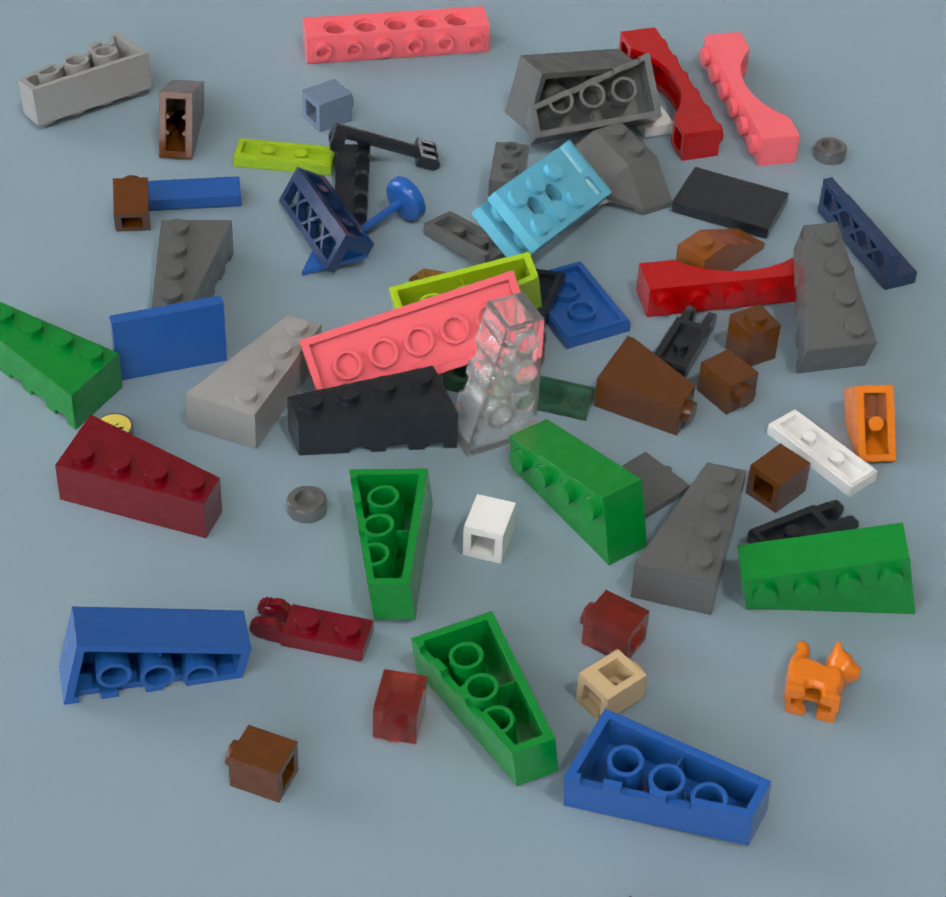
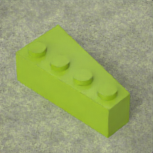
M525 252L389 287L392 307L396 309L513 270L527 313L542 307L539 276L530 252Z

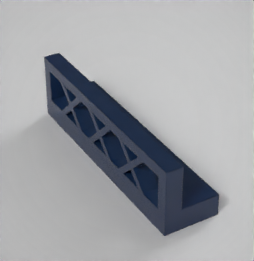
M297 167L279 202L324 268L335 273L347 250L368 256L374 243L326 177ZM298 192L297 202L293 203L292 201ZM310 206L309 219L306 220L307 207ZM322 223L321 236L318 237L319 224ZM336 241L337 244L331 252V242Z
M833 177L823 179L817 212L827 223L838 222L844 243L882 288L888 290L915 283L917 271Z

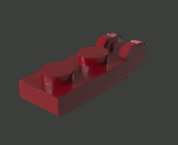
M266 596L258 604L257 610L261 616L258 615V617L252 618L249 627L250 632L256 638L259 637L267 641L281 643V646L361 662L374 631V620L295 604L291 606L284 599H274Z

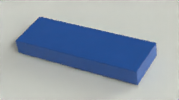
M239 176L148 181L150 211L242 206Z

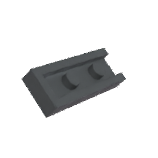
M451 211L424 223L425 236L477 264L506 258L482 227Z

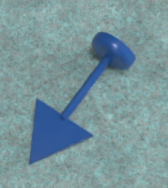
M397 176L388 183L386 188V195L390 205L362 224L361 227L367 232L394 212L405 220H418L426 212L424 198L412 181L406 177ZM336 241L331 242V252L337 244ZM313 250L301 272L302 276L326 270ZM347 250L339 266L369 257Z

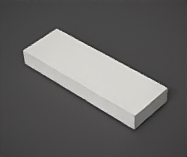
M796 409L768 424L767 435L811 463L810 467L848 497L876 481L878 471Z

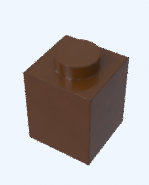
M128 175L123 178H113V216L116 232L151 230L148 177Z
M761 304L731 313L725 348L730 349L750 366L775 359L781 325Z
M727 349L701 362L697 391L727 415L741 407H746L754 401L759 373L734 352Z
M780 443L750 465L746 494L776 513L805 492L811 463Z
M248 725L240 739H234L231 742L226 753L225 764L229 766L230 786L280 803L299 770L298 741Z

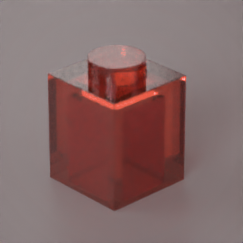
M605 590L595 603L589 602L582 612L580 624L583 625L581 643L606 656L619 649L630 659L646 640L650 611Z
M384 669L373 707L374 738L385 739L390 742L417 743L426 707L427 676Z

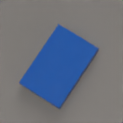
M581 261L548 270L565 273L566 275L565 286L561 294H558V301L553 311L551 309L547 322L549 328L566 349L630 331L631 322Z
M221 295L109 316L113 351L119 353L122 380L227 361L224 303Z

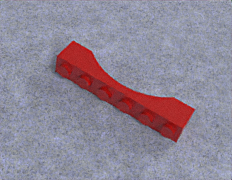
M655 27L621 31L619 49L632 60L650 52L656 88L667 97L676 112L673 118L671 144L681 161L718 156L719 144L723 141L724 137L722 125L717 123L710 107L702 100L699 90L689 80L688 73L682 69L678 63L677 56L672 54L666 40L661 37Z
M794 257L770 267L745 271L711 270L687 265L675 260L639 263L636 292L646 317L682 314L688 305L695 307L696 312L751 307L760 304L770 305L796 302Z

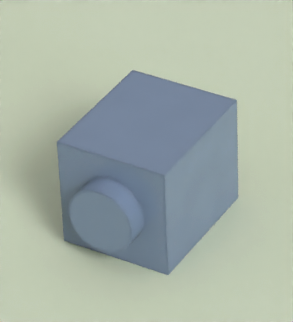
M336 79L302 90L303 118L319 132L331 129L335 122L340 124L352 121V107L354 106L353 95L349 89H346Z

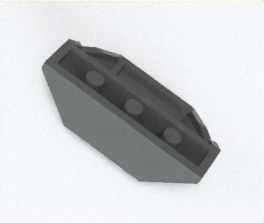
M622 122L594 130L573 142L612 191L606 198L607 200L620 206L634 208V212L641 215L671 207L672 201L657 156Z

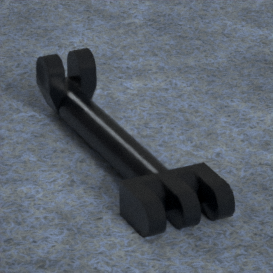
M337 122L333 124L328 134L329 146L333 152L341 151L346 139L413 157L416 166L435 171L440 167L437 147L433 141L417 137L415 143L412 144Z

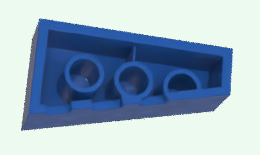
M72 606L59 664L63 705L80 703L79 696L101 693V699L119 697V690L145 686L146 692L163 690V687L171 682L183 680L186 686L243 678L252 649L244 610Z
M605 708L564 775V806L749 846L768 810L771 781Z

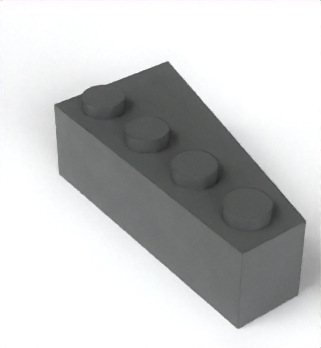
M620 49L520 55L505 113L527 131L524 113L529 106L564 90L571 89L593 77L602 75L617 66L632 61V59Z
M650 52L626 64L617 66L602 75L586 80L571 89L564 90L529 106L524 116L530 145L584 136L594 130L621 122L627 128L655 123L662 116Z
M161 220L152 308L214 296L217 281L222 279L225 273V265L234 254L232 220Z
M838 222L803 225L793 249L794 288H796L795 316H797V332L795 337L796 347H798L796 374L865 366L877 341Z
M706 463L635 562L631 597L703 614H712L740 508L746 470Z

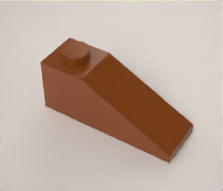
M738 228L698 230L678 244L676 261L705 269L733 271L764 249L765 243Z

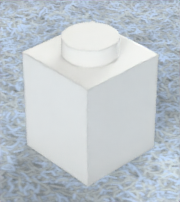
M477 494L464 525L462 555L502 564L514 532L516 503Z

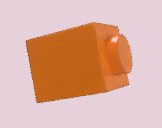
M865 385L845 388V426L854 454L865 462L896 461L894 386Z

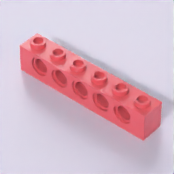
M484 6L302 18L303 46L307 64L489 52L490 24Z

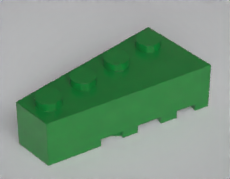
M0 302V371L9 378H17L22 382L23 389L29 394L33 395L36 393L45 400L48 409L55 414L60 412L67 418V424L75 430L123 387L119 353Z
M548 419L509 435L511 450L509 461L512 468L608 565L647 547L641 478Z
M428 468L349 469L374 619H415L433 507Z
M903 522L737 545L746 609L915 614L910 556Z
M492 611L411 638L416 671L516 786L559 771L555 737Z

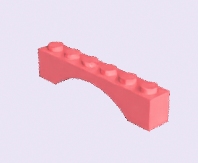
M741 32L705 35L704 47L700 48L699 51L700 63L702 66H705L710 82L714 83L717 88L719 99L724 101L729 117H732L736 123L737 132L743 136L748 152L753 155L758 166L795 162L800 134L790 117L762 103L744 83L743 78L746 75L750 48Z

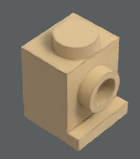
M617 649L579 672L576 702L597 721L605 708L619 714L644 698L647 675L637 662L631 661Z

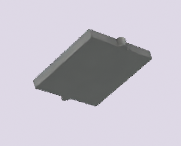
M647 452L622 465L623 468L642 479L645 519L682 497L690 487L689 484L672 472L670 466H664Z

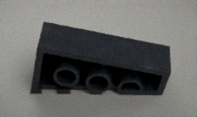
M433 366L287 397L288 431L299 456L350 453L351 447H363L371 452L386 451V446L408 445L409 450H424L425 444L443 443L444 449L457 448L459 413Z

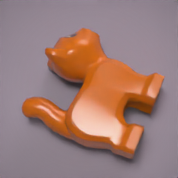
M799 641L796 644V652L790 659L786 672L785 711L803 716L805 714L803 701H813L817 703L815 718L833 723L837 712L839 713L841 696L845 685L859 679L861 666L854 661L850 653L843 650L840 641L833 647L825 665L808 659L811 653L809 645L805 641Z

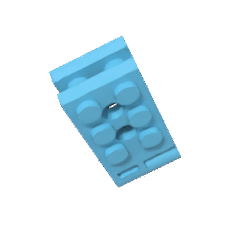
M568 140L496 190L487 198L486 202L481 204L471 214L506 257L530 252L532 256L599 205L612 191L572 141Z

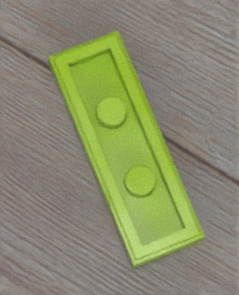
M239 138L233 155V166L295 172L296 168L299 167L319 175L331 176L336 152L331 151L330 146Z

